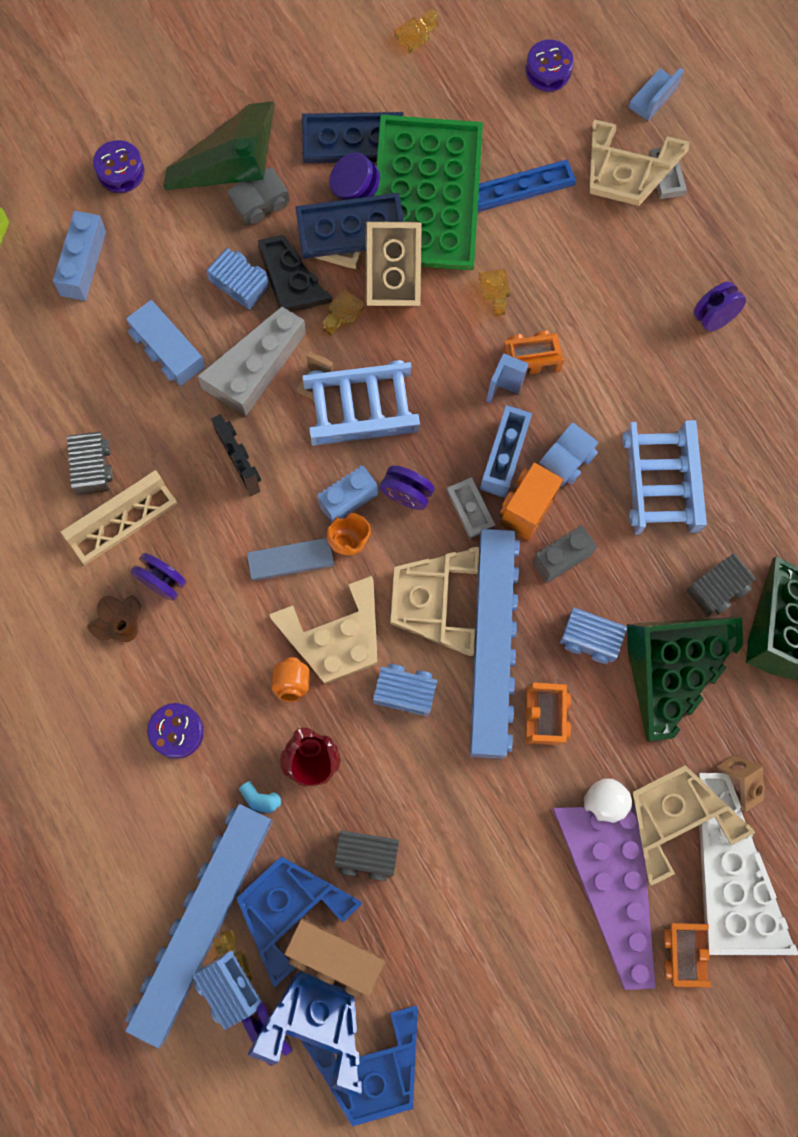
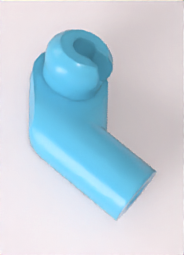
M250 781L238 789L253 811L271 813L281 805V798L277 793L272 792L270 795L258 794Z

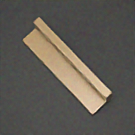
M155 470L62 530L61 533L85 566L178 505V503ZM162 490L169 501L160 507L150 506L151 497ZM132 509L144 510L142 519L139 521H127L128 512ZM109 524L120 525L118 535L113 538L103 536L105 527ZM86 539L97 540L95 550L86 556L78 547Z

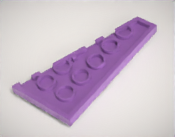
M632 805L624 819L615 823L604 820L598 821L596 815L591 811H586L584 807L553 808V813L562 830L563 838L573 858L574 866L598 921L597 924L601 934H603L623 989H656L646 865L635 805Z

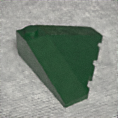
M274 102L248 104L241 112L222 124L205 140L199 142L183 157L173 162L166 169L163 184L164 190L264 180Z
M775 556L772 559L749 634L746 663L769 674L798 681V567Z
M742 617L627 624L628 655L647 741L676 737L681 730L677 724L685 713L688 715L693 714L704 699L700 693L708 682L711 684L716 683L727 668L723 662L731 651L737 654L743 646Z

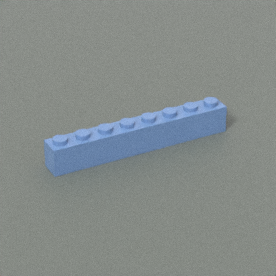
M481 529L479 536L470 757L504 759L507 756V752H512L513 735L508 734V723H513L514 706H509V694H514L515 678L510 677V666H515L516 650L511 649V638L515 639L517 632V622L512 621V611H517L518 595L513 594V584L518 583L519 567H514V557L519 556L520 541L515 540V531Z
M241 804L238 805L237 809L231 808L224 823L228 825L224 835H218L212 845L211 851L214 852L210 863L205 862L198 873L197 879L201 881L196 891L191 890L184 901L183 907L187 909L182 919L177 918L170 929L169 935L172 936L168 947L163 946L154 963L158 967L153 977L148 975L141 987L140 993L144 995L139 1005L134 1004L126 1017L125 1022L129 1023L125 1032L156 1048L163 1046L195 981L192 976L201 969L273 823L270 818Z

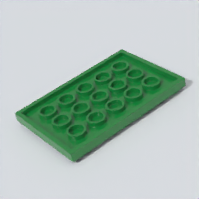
M381 115L377 156L380 183L374 196L399 193L404 222H421V267L474 270L483 122Z

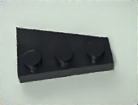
M284 235L258 240V249L279 309L284 307L292 312L332 302V296L319 285L317 277L313 272L310 273L302 263V258Z
M221 414L211 418L214 430L249 495L253 496L259 493L258 482L262 481L255 466L251 467L248 462L249 455L243 444L238 445L234 438L237 434L230 421L225 422Z

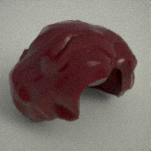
M310 728L297 729L280 757V765L284 775L304 787L327 783L334 773L338 771L341 762L338 747L333 743L332 739L326 735L321 736Z

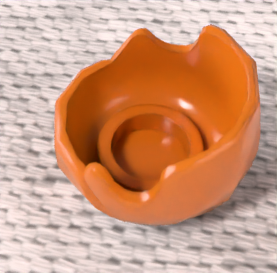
M349 513L343 519L336 517L327 529V543L338 554L356 555L368 544L371 527L364 517L356 513Z

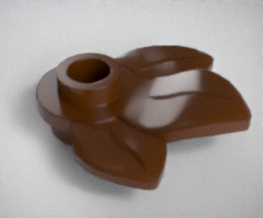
M133 595L127 597L122 603L112 596L102 597L97 605V613L100 618L91 622L88 625V630L100 640L114 638L118 642L132 641L138 634V623L136 620L141 612L139 601ZM126 625L125 629L120 630L122 626Z

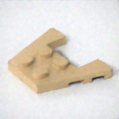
M594 119L590 173V194L640 206L689 150V141L672 137L666 138L658 158L611 148L609 146L616 132V124Z
M479 547L394 567L390 624L468 656H473L475 629L446 627L449 572L478 574Z
M372 576L348 584L358 612L303 632L293 606L269 614L271 621L279 628L285 638L294 646L324 684L378 664L374 582Z
M686 765L633 792L648 882L651 886L675 874L660 845L712 818L716 819L730 845L755 834L754 829L744 822L733 809L726 805Z

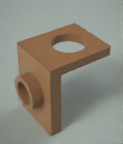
M308 352L306 355L308 369L304 375H308L309 372L321 370L324 373L334 372L333 362L324 356ZM302 378L296 393L314 401L313 393L304 389ZM323 387L324 394L327 391L328 387Z
M736 755L717 766V771L740 780L741 810L747 812L764 801L763 766ZM733 765H742L746 768L742 770H733L729 767Z

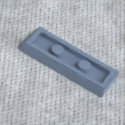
M327 538L247 552L252 581L334 567L331 546L327 543Z

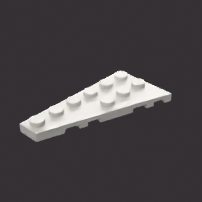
M724 773L696 774L745 822L740 809V802L729 775ZM715 818L700 824L705 924H709V930H706V949H709V955H798L797 948L792 943L788 933L786 920L782 917L776 902L777 897L760 853L757 852L751 838L753 835L730 845Z

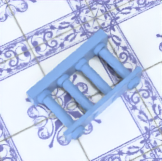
M397 360L383 366L326 373L321 370L309 372L308 375H303L304 389H313L317 418L315 427H310L312 446L418 433L420 428L419 414L412 415L408 410L404 377L411 376V362L404 363V361ZM393 379L398 410L396 417L385 418L381 413L378 380ZM366 382L371 417L369 420L358 421L354 415L350 384ZM339 385L344 420L341 424L331 425L327 418L323 387Z
M696 420L685 421L681 428L677 430V433L637 434V423L631 422L626 432H623L622 442L623 447L627 448L633 509L629 512L630 526H634L635 535L642 533L646 523L684 522L688 524L689 533H700L707 525ZM677 444L678 447H681V456L679 459L640 460L639 445ZM679 470L683 472L684 482L681 485L642 486L641 471ZM682 496V498H686L687 508L684 511L645 512L643 497Z

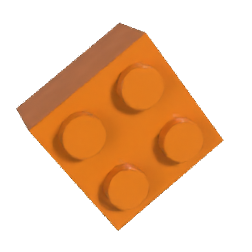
M533 463L530 470L524 468L516 482L517 485L514 491L509 492L502 505L503 508L500 514L503 518L500 525L510 531H515V534L529 541L555 499L563 479L536 463Z

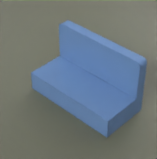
M660 68L630 101L628 108L649 121L677 90L684 70L679 68L671 76Z
M503 353L491 379L486 402L491 404L498 387L519 394L529 364Z

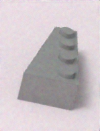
M281 307L198 375L201 389L246 417L306 335L305 321L284 307Z

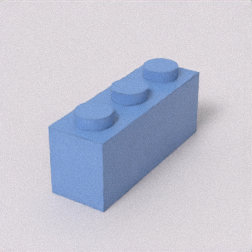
M74 210L53 279V283L60 296L83 301L87 299L106 235V229L100 215Z
M152 300L126 318L130 328L127 332L137 344L141 342L146 347L144 352L152 362L158 361L163 366L161 371L170 382L175 380L179 386H182L205 368L200 353Z
M506 405L482 479L480 491L506 498L532 413Z

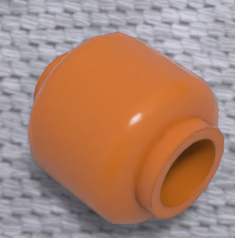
M294 657L285 658L282 662L277 663L272 673L271 688L273 693L285 702L299 701L309 690L310 670L308 666Z

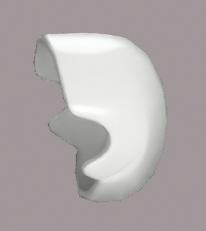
M603 778L593 783L584 796L585 810L593 812L598 821L604 820L612 823L620 821L626 817L632 807L629 791L614 779Z

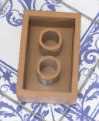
M301 919L284 954L290 957L288 963L303 971L310 967L318 971L317 978L331 985L337 980L346 985L344 991L360 999L363 994L370 996L385 963V958L305 919Z

